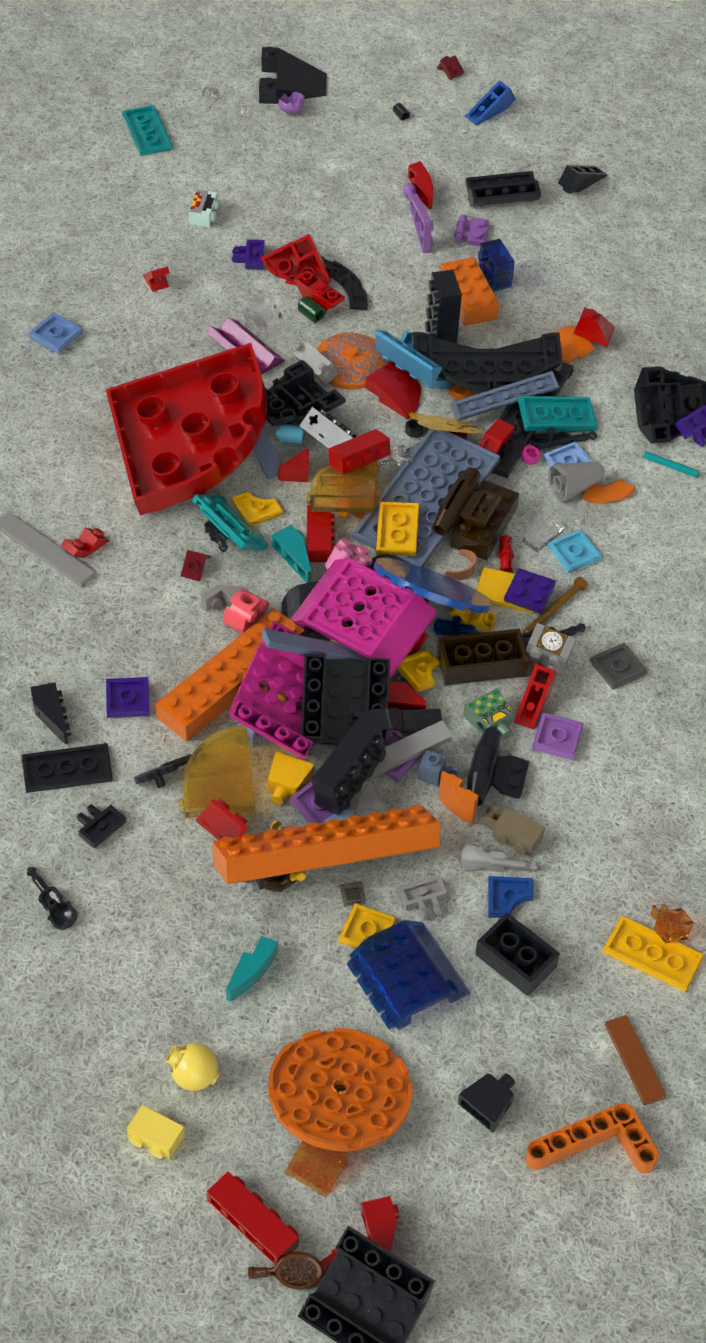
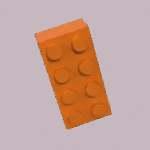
M475 257L441 263L440 271L454 270L461 290L460 320L463 326L497 320L499 303Z

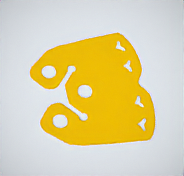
M409 413L411 418L419 420L417 422L420 425L429 429L463 433L484 432L470 427L458 429L462 427L460 424L466 426L474 425L470 422L462 420L457 422L456 419Z

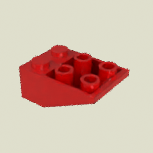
M214 798L195 820L217 840L223 837H241L249 828L245 825L248 821L238 812L235 815L228 810L230 805L221 798L218 801Z

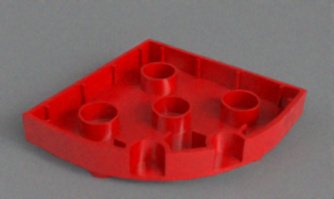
M252 343L106 389L131 492L140 516L154 511H161L166 507L193 499L195 494L204 495L206 491L231 475L253 450L264 428L268 404L264 380Z

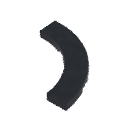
M322 256L329 276L337 281L345 290L349 299V309L367 310V294L357 276L336 261L331 262Z

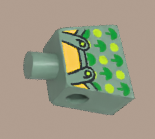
M498 688L465 704L464 718L481 733L487 728H493L500 732L502 739H506L512 734L509 725H511L513 714Z

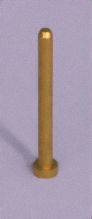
M577 577L574 580V585L527 626L523 633H528L530 630L533 632L537 623L543 624L579 590L584 591L588 587L587 581L582 577Z

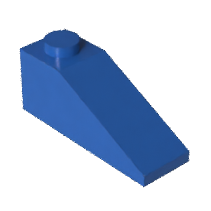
M499 80L465 117L475 125H478L504 112L516 98L511 88Z

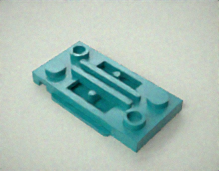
M195 494L192 502L197 504L202 513L241 550L264 551L267 549L269 544L264 540V536L255 531L227 503L223 496Z

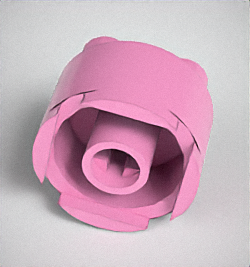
M341 538L336 543L325 566L328 570L334 560L350 558L369 568L372 564V558L368 554L369 549L365 546H356L347 539Z

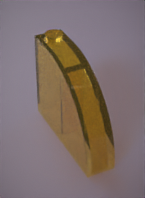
M380 460L344 475L329 464L323 467L315 475L311 491L307 492V504H310L311 512L374 513Z
M238 725L220 730L204 740L193 752L184 772L183 799L179 800L180 813H185V819L198 818L214 798L217 801L221 798L230 805L228 810L232 814L237 812L239 814L255 813V797L246 726Z

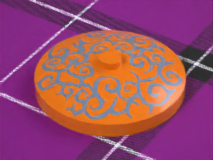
M337 334L324 340L316 349L334 365L339 373L329 384L343 389L365 388L366 377L379 368L388 365V360L384 359L382 354L376 350L375 339L363 334Z

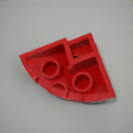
M307 234L294 242L291 241L261 257L267 269L274 276L286 279L285 283L297 286L292 281L306 270L326 284L332 282L311 234Z
M391 363L367 376L365 388L377 395L379 402L407 420L410 418L409 413L416 412L419 406L421 387L418 380L409 375L410 372L399 369L395 366L396 363Z

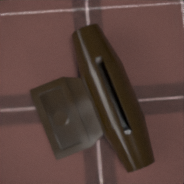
M467 468L453 483L435 517L432 529L436 534L445 536L460 518L466 521L467 524L485 528L499 504L501 496L499 493L484 489L476 491L481 477L477 469Z

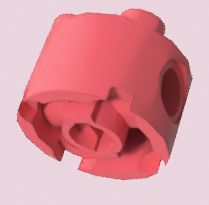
M241 589L231 598L230 602L233 603L231 607H226L223 623L242 634L265 616L269 602L250 591Z

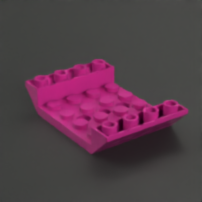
M350 558L334 560L290 620L301 627L304 632L311 628L368 659H390L389 677H392L434 619L437 612L421 596L416 595L409 588L403 589L391 583V580L387 577L383 578L372 569ZM373 589L377 591L376 594L372 596L366 595L367 591ZM359 605L365 606L363 611L357 612L354 610ZM346 621L353 622L351 627H343Z
M276 621L269 628V630L298 635ZM262 639L232 702L229 716L305 760L313 741L301 735L302 712L298 711L295 706L300 705L302 707L305 655L267 648ZM259 684L265 685L267 691H263ZM277 694L282 695L285 698V702L279 700Z

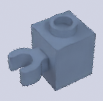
M426 749L419 765L418 780L438 786L443 771L458 776L459 768L455 766L446 767L447 756Z

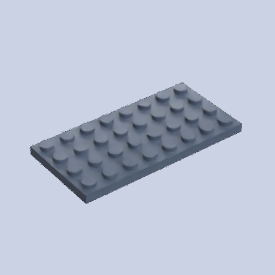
M429 429L354 530L352 538L376 550L380 502L419 503L416 556H393H396L401 561L424 567L446 537V535L436 534L432 526L438 509L453 483L467 468L472 467L481 474L476 488L477 491L484 480L486 481L499 463L500 456L448 431Z

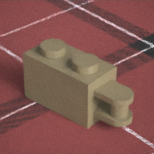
M488 807L486 810L487 814L483 815L480 819L483 825L493 830L492 836L497 842L508 844L519 854L531 856L543 839L544 826L508 807L503 812L493 807Z

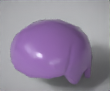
M293 92L290 97L284 94L279 99V107L282 111L289 114L299 113L303 109L305 96L298 92Z

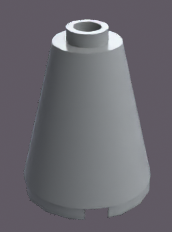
M598 462L556 463L550 466L548 472L549 483L554 485L556 491H553V493L560 502L568 501L603 480L605 475L604 467Z

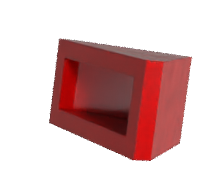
M306 448L278 467V479L280 481L308 482L310 450Z

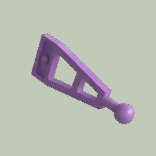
M408 183L403 187V194L409 197V206L423 253H430V246H433L431 231H434L433 220H430L425 207L416 194L415 185Z

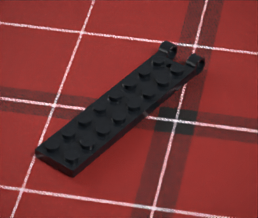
M564 363L560 371L551 370L560 388L540 396L557 397L566 381L571 377L574 366ZM518 403L506 406L499 418L515 427L508 443L502 444L497 454L500 456V461L492 471V473L507 479L519 461L525 446H528L531 438L536 433V431H525Z

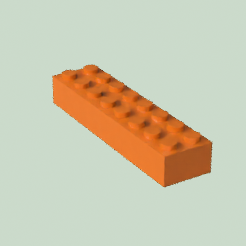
M275 608L272 609L156 702L157 718L187 742L232 705L252 658L263 639L261 636L263 629H269L272 623L276 621L300 636H304V630Z

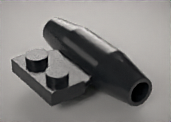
M493 728L485 729L474 750L467 777V789L479 795L477 806L484 803L491 786L496 788L501 794L520 799L529 761L510 754L509 756H500V732Z

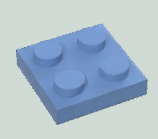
M53 312L31 330L29 334L31 339L56 353H60L82 334V328Z

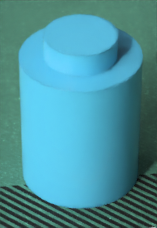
M281 424V427H277L276 438L279 439V443L303 445L305 430L300 426Z

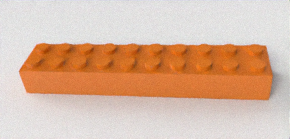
M413 805L407 809L395 808L389 812H371L366 816L353 815L349 816L348 819H330L324 823L312 822L300 827L288 826L283 830H265L259 834L246 833L241 837L235 838L223 837L220 840L213 841V865L227 884L437 848L440 847V822L423 806Z

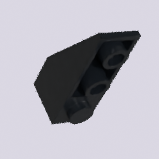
M56 682L30 687L35 715L64 744H68L67 736H71L69 723L65 724L64 719H67L65 706L61 707L60 704L64 702L62 691L57 690Z

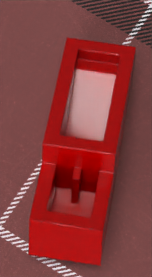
M421 161L410 164L408 166V178L411 184L415 185L416 194L430 210L433 205L431 177Z

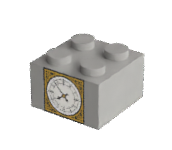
M537 623L526 648L529 660L528 665L534 667L535 664L555 670L556 675L562 676L576 638Z

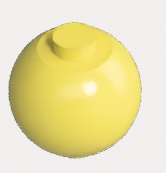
M188 1043L181 1048L174 1045L166 1058V1063L171 1065L173 1080L179 1087L188 1091H200L207 1088L210 1084L214 1085L220 1074L217 1071L218 1060L216 1055L208 1046L201 1043Z

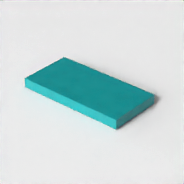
M154 105L122 111V116L140 156L173 150V145Z
M519 396L518 398L525 431H548V428L553 427L555 431L587 432L596 431L598 428L590 397Z

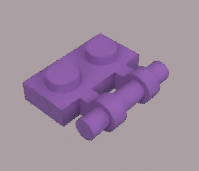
M461 215L457 221L458 228L454 233L455 242L460 243L462 239H466L467 245L484 247L490 220L472 217V221L469 222L466 215Z

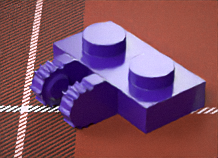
M247 239L246 246H235L232 250L233 263H245V269H263L264 263L261 257L264 256L265 240Z
M705 405L675 423V426L685 440L693 435V440L702 447L706 444Z

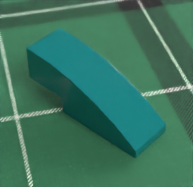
M261 936L253 954L243 952L226 988V1000L232 1001L242 995L264 975L278 953V941Z

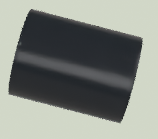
M402 103L394 105L392 110L401 121L410 117V112Z

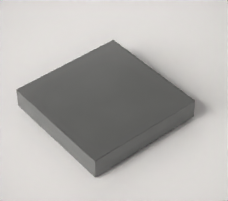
M625 642L590 658L592 665L612 690L647 675L648 672Z

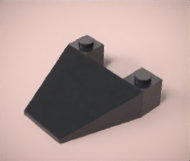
M262 47L261 72L277 73V77L260 78L259 103L279 104V99L284 94L290 97L293 92L303 94L305 99L326 96L327 73L280 48Z

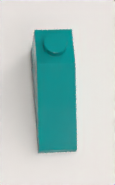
M289 525L273 534L272 547L306 583L311 582V568L301 531Z

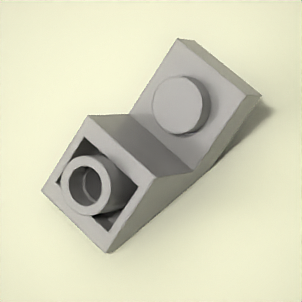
M216 585L201 595V607L206 612L212 608L216 609L221 602L231 607L233 603L230 600L235 593L241 589L247 591L248 589L242 586Z

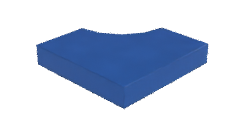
M488 877V917L501 918L506 912L512 915V911L518 904L533 900V878Z

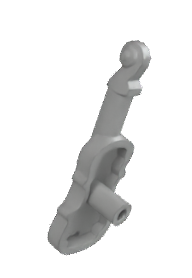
M466 844L462 849L460 857L461 865L466 870L479 871L480 868H488L489 870L500 872L505 867L522 870L531 869L535 872L539 869L537 861L528 862L526 860L509 859L503 850H485L482 844Z

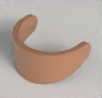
M461 549L459 555L468 558L472 565L461 571L447 570L445 572V576L455 580H464L471 577L476 569V554L470 550Z

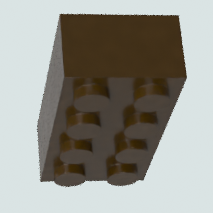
M484 480L477 491L484 489L499 493L501 496L499 504L485 528L467 524L466 521L460 518L452 532L450 547L457 550H470L476 554V557L487 561L518 508L520 493Z
M520 628L438 638L437 655L445 685L522 677L527 674L529 660Z

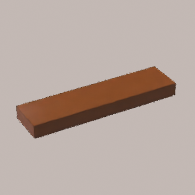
M627 1015L606 1021L604 1025L643 1106L665 1099L666 1094Z

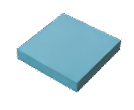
M581 529L547 543V547L567 573L602 559V555Z

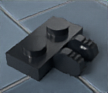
M90 804L86 809L94 817L92 820L81 812L76 816L78 821L84 825L78 831L79 836L93 848H96L126 823V817L112 805L101 812L93 804Z

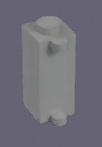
M307 341L303 345L301 343L296 345V351L293 355L297 361H305L313 369L314 377L326 386L339 374L334 365Z

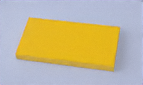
M621 915L602 950L603 953L683 992H686L704 958V954Z

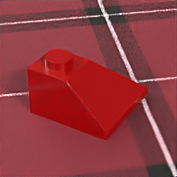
M584 307L573 334L608 347L615 326L602 314Z

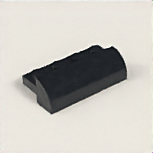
M533 171L467 177L465 180L469 195L468 201L471 207L539 200L541 197L538 180H535Z

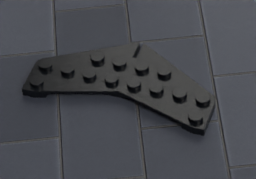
M424 332L412 333L413 349L442 367L438 377L474 394L489 391L490 385H492V389L549 372L559 367L562 361L560 333L543 334L540 338L497 349H477L433 338L431 334Z

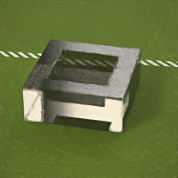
M362 881L340 884L344 907L354 906L355 903L360 905L366 904Z

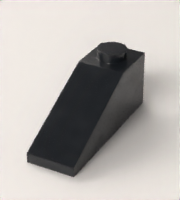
M567 165L558 184L567 193L581 192L605 178L608 174L596 166Z

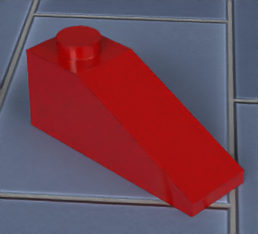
M535 664L514 723L534 730L557 676L555 670Z
M390 1196L362 1202L360 1212L368 1238L391 1252L396 1222L400 1218L397 1204H392Z

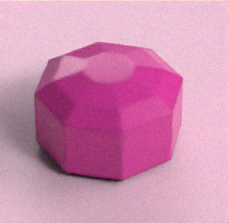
M533 445L525 446L521 453L523 462L529 465L536 464L541 456L539 449Z

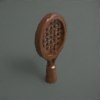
M300 1251L286 1254L271 1268L248 1267L249 1279L273 1276L282 1285L297 1290L307 1289L316 1285L323 1273L321 1261L316 1256Z

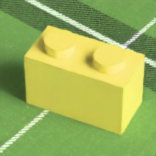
M144 1105L140 1107L127 1127V1136L130 1143L139 1148L144 1146L150 1149V1153L159 1159L165 1157L170 1160L185 1136L184 1126Z

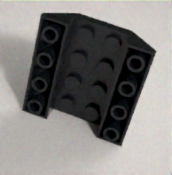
M305 654L301 735L315 743L338 745L358 720L357 718H351L352 713L388 708L390 659L369 658L368 662L328 660L326 655ZM383 730L382 735L384 738V744H386L387 730Z
M348 1225L335 1247L338 1252L317 1290L309 1294L297 1317L337 1343H406L429 1301L435 1280Z

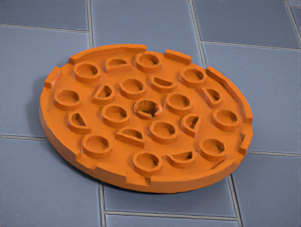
M334 1028V1031L324 1032L318 1029L303 1034L302 1038L293 1043L289 1042L273 1061L268 1079L270 1105L280 1123L298 1139L315 1147L331 1151L363 1150L378 1145L390 1138L405 1122L413 1095L409 1071L401 1057L398 1058L390 1050V1046L382 1040L365 1032L347 1028ZM341 1085L344 1086L346 1090L339 1091V1093H337V1090L334 1087Z

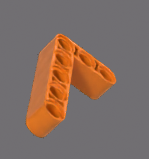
M619 1103L532 1141L528 1145L525 1160L530 1168L542 1169L617 1136L635 1168L641 1173H650L656 1166L659 1153L633 1108L627 1103ZM617 1116H623L627 1120H620ZM596 1125H602L606 1129L601 1130L597 1128ZM576 1134H581V1135H583L585 1138H584V1139H579V1138H577L575 1135H576ZM629 1136H635L639 1140L633 1141L629 1138ZM553 1144H561L564 1148H557ZM532 1153H539L543 1157L536 1158L532 1155ZM641 1157H648L651 1161H644Z

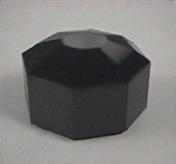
M410 419L406 422L405 433L409 437L422 435L423 426L417 422L419 420Z

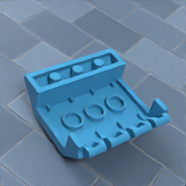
M376 330V350L382 354L384 359L395 362L396 367L401 370H407L410 372L409 375L411 377L422 380L423 384L430 389L450 388L454 385L438 377L442 370L441 366L413 349L411 332L405 331L400 340L386 330Z

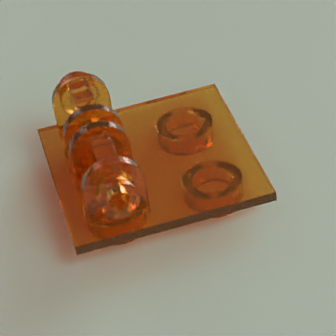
M302 1141L285 1173L326 1198L341 1170L347 1167L349 1163L347 1159L350 1154L318 1148Z

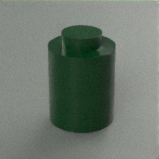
M309 296L302 298L298 303V311L313 323L322 320L326 314V309Z

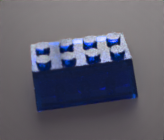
M403 920L364 939L349 955L351 960L347 963V966L354 977L362 974L357 981L366 995L373 992L368 999L377 1013L384 1011L380 1017L388 1030L393 1027H397L399 1030L411 1024L412 1015L446 998L451 1004L470 994V991L423 922Z

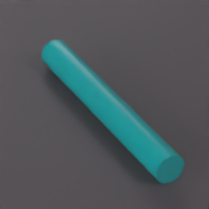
M645 451L643 455L644 459L697 478L699 470Z

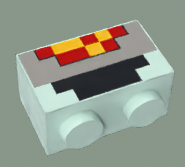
M196 189L189 209V224L210 227L211 222H215V210H219L220 200H217V192Z

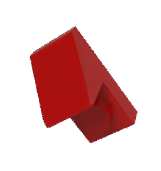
M168 266L143 274L152 292L169 287L166 275L170 273Z

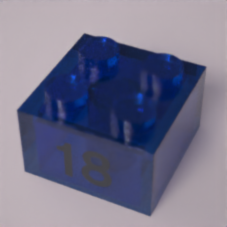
M501 239L480 243L478 264L492 291L495 292L512 287L515 261Z

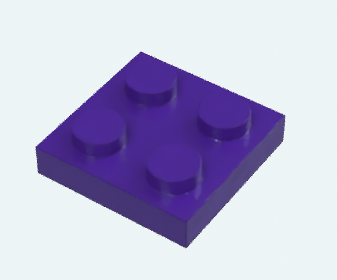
M518 568L504 596V602L542 614L555 588L556 580Z
M148 677L106 679L107 718L150 716Z

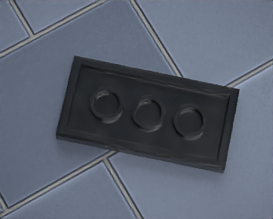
M108 743L21 755L26 793L113 781Z

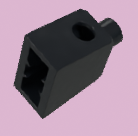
M507 1073L499 1080L491 1074H486L459 1094L458 1105L489 1131L493 1132L513 1103L514 1094L509 1089L515 1084V1081Z

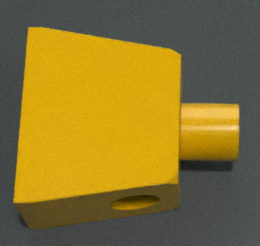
M275 752L268 777V791L273 792L272 802L282 805L286 797H292L308 785L314 776V764Z

